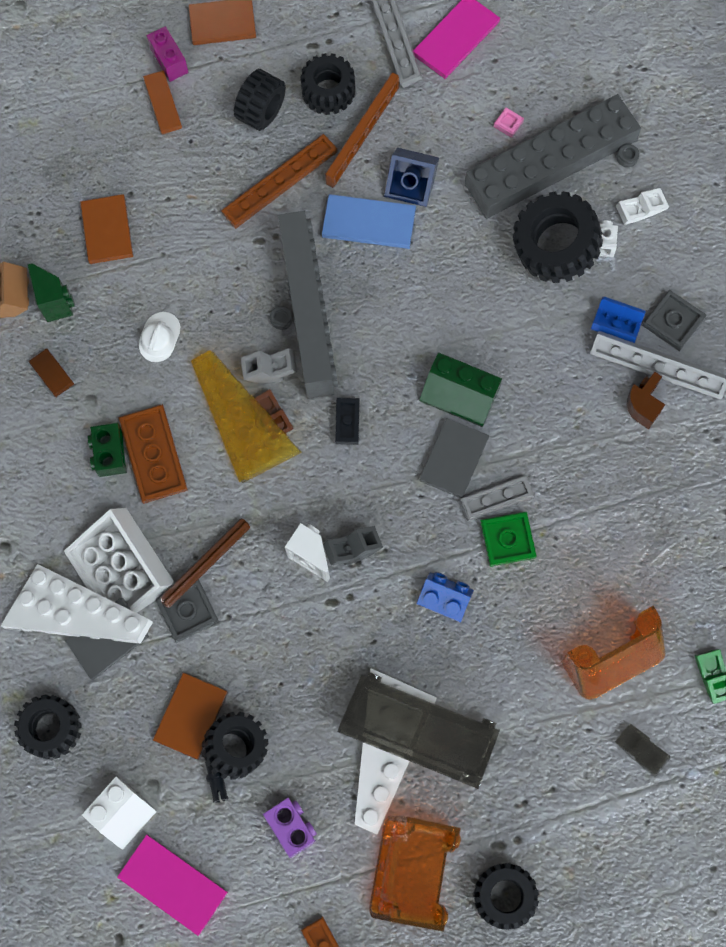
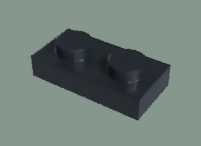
M337 398L335 444L359 445L360 398Z

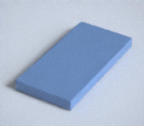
M329 194L322 238L410 249L416 206Z

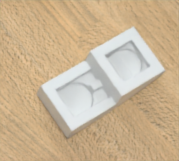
M661 188L641 192L636 198L619 201L616 208L624 225L656 215L668 209L669 205Z

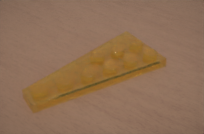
M209 350L191 360L239 482L244 483L302 453L213 351Z

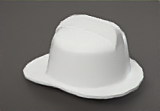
M159 312L149 317L139 340V350L145 359L151 362H161L171 356L181 328L179 320L175 315L169 312Z

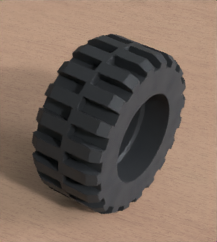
M555 191L549 192V196L546 197L543 195L538 196L537 201L534 203L530 201L526 205L527 209L525 211L521 210L518 215L520 221L514 223L513 242L525 269H528L531 275L534 277L539 276L540 280L545 282L550 278L553 283H560V279H565L568 282L573 280L572 277L575 275L580 277L585 274V268L591 269L594 265L593 258L598 259L601 253L599 248L602 247L603 239L598 217L587 201H582V198L576 194L571 197L569 192L562 191L561 195H557ZM567 223L578 228V234L574 242L563 250L550 252L538 247L540 236L552 225Z

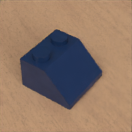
M396 148L391 158L384 197L427 207L436 177L439 157Z

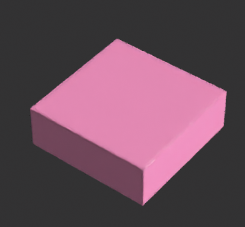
M505 108L494 122V128L512 138L524 122V118Z

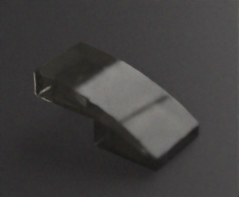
M631 723L615 741L626 754L654 777L658 775L670 760V755L651 742L648 736Z

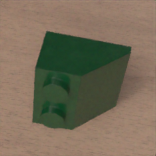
M32 263L27 264L36 303L46 321L51 322L74 316L72 307H75V302L67 284L63 285L59 277Z

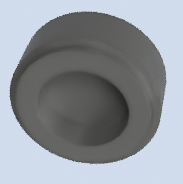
M625 144L619 148L616 158L621 166L632 167L638 162L640 153L634 145Z
M285 306L275 307L270 313L272 326L279 330L290 327L293 321L291 310Z

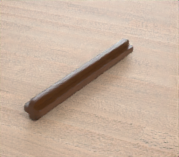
M242 518L239 519L160 597L161 603L167 608L171 607L250 529L248 522Z

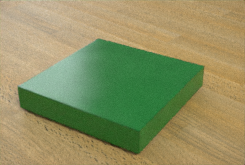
M527 512L480 521L490 567L536 559L537 555Z

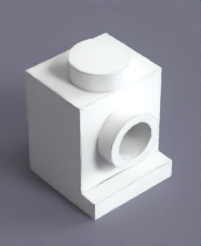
M604 220L600 222L603 244L599 248L601 252L599 256L614 257L617 248L618 226L613 225L611 221Z

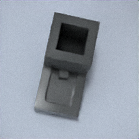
M375 526L359 528L346 537L327 540L323 543L331 566L342 563L344 565L356 563L383 548Z

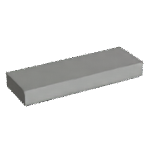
M526 475L460 498V502L469 522L533 499L534 494Z

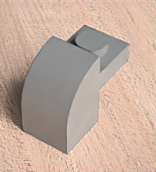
M289 348L272 355L258 351L241 357L243 379L253 383H276L283 381L284 376L297 372L294 350Z

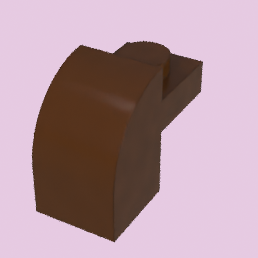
M656 372L650 378L646 376L639 387L634 384L627 398L629 414L635 421L647 429H650L665 406L664 403L651 395L662 378Z

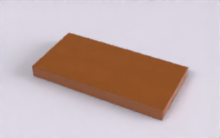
M163 404L118 417L142 503H149L188 491Z

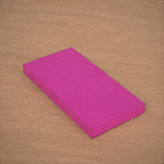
M461 0L413 50L414 55L418 60L446 79L500 22V17L476 0Z
M149 835L145 836L117 877L197 936H200L228 894L222 887Z

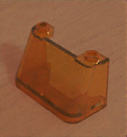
M654 606L642 611L634 621L636 629L629 638L631 641L599 658L595 650L588 645H581L567 652L561 663L583 698L595 699L654 667L664 659L666 650L662 621Z
M391 815L387 817L383 826L369 911L372 918L444 932L448 921V912L444 905L439 904L446 855L447 853L454 852L459 847L461 841L460 828L405 816Z

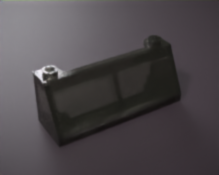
M368 672L367 676L361 675L337 732L479 789L500 729L496 728V722L483 718L482 722L476 721L381 682V676Z

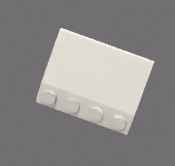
M127 508L110 509L64 550L87 589L113 602L119 598H124L135 613L156 601L174 584L173 579Z

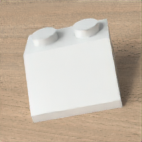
M300 523L285 546L287 556L292 561L328 582L330 575L321 535H319L320 531L310 524L305 526Z
M115 777L82 816L101 834L123 850L157 811L121 778Z

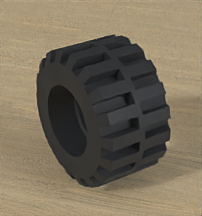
M324 53L322 57L316 55L313 57V61L308 60L306 62V67L302 69L300 80L302 96L304 97V102L309 104V108L311 110L316 108V112L319 114L323 111L325 115H330V112L337 114L339 109L343 111L347 109V104L350 105L353 102L352 98L355 97V75L353 67L350 66L348 60L344 62V57L342 56L337 58L336 54L331 53L330 56H326V53ZM324 80H334L339 83L337 86L329 89L318 86Z
M262 69L253 71L246 78L237 94L234 105V117L258 131L264 130L275 119L282 106L286 89L285 82Z
M45 694L41 695V698H31V703L26 702L23 705L25 708L23 712L18 711L17 715L20 718L19 721L15 720L14 726L17 727V730L14 732L15 736L19 738V745L24 747L26 752L43 759L60 758L61 754H68V749L76 746L75 740L76 738L79 739L81 735L78 732L79 728H82V724L78 720L80 718L79 714L71 704L57 696ZM46 714H57L60 719L58 734L51 740L41 741L36 732L39 720Z
M229 712L226 716L222 715L207 730L201 747H204L202 757H207L205 764L207 767L212 765V772L214 774L220 772L221 778L225 779L227 776H230V780H236L239 776L240 778L246 777L263 762V758L267 755L268 751L265 749L268 745V739H264L267 733L265 729L261 730L259 728L262 725L259 720L256 723L253 721L254 716L249 714L248 717H244V712H239L237 715L234 712ZM234 734L239 736L246 745V756L238 758L230 755L223 745L224 735Z
M511 863L494 865L484 871L478 881H476L473 892L475 908L478 910L481 918L491 926L504 930L519 928L523 924L528 923L529 919L536 913L535 909L539 903V891L536 888V882L531 878L528 871L518 865ZM500 881H511L520 890L521 900L518 907L513 911L502 912L491 901V891Z

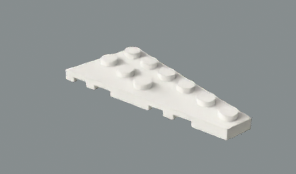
M37 564L2 622L1 627L4 629H22L23 631L30 632L40 631L48 634L75 637L86 636L94 639L104 638L141 644L153 622Z
M370 668L355 825L378 835L437 698Z

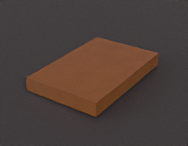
M223 0L189 4L193 45L256 38L252 0Z
M124 194L80 201L89 264L134 257Z
M183 673L153 741L199 760L204 748L201 747L202 741L205 739L204 735L216 721L228 692Z

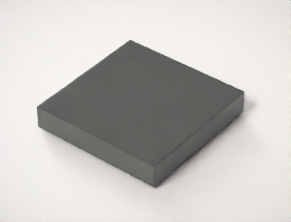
M669 289L642 326L680 352L707 315Z
M199 579L169 608L161 603L160 598L156 599L176 643L219 623Z

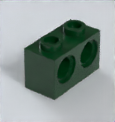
M112 423L90 427L91 435H88V445L90 449L93 448V457H90L92 471L95 470L99 477L127 473L123 434L120 425ZM110 436V440L107 443H100L102 437ZM106 458H113L111 464L102 465Z

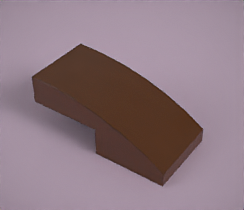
M47 348L28 361L55 397L74 385L73 381Z
M270 389L250 400L273 440L294 429Z

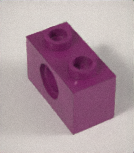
M166 26L146 35L150 50L162 70H164L169 82L189 73L186 60Z

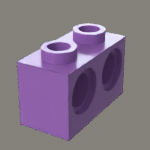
M287 798L263 815L289 858H292L316 842L314 836L317 833L310 822L305 824L300 815L304 812L296 800L291 802ZM283 809H289L292 813V818L287 823H281L278 817ZM297 830L305 833V840L300 845L292 842V834Z

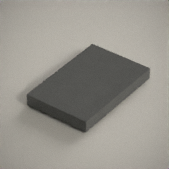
M446 418L419 481L456 497L463 498L489 439V435Z
M119 598L115 601V603L131 610L124 598ZM148 634L145 635L143 641L149 637ZM71 636L66 640V643L91 680L96 679L139 645V643L121 642L104 638L94 639L86 636Z

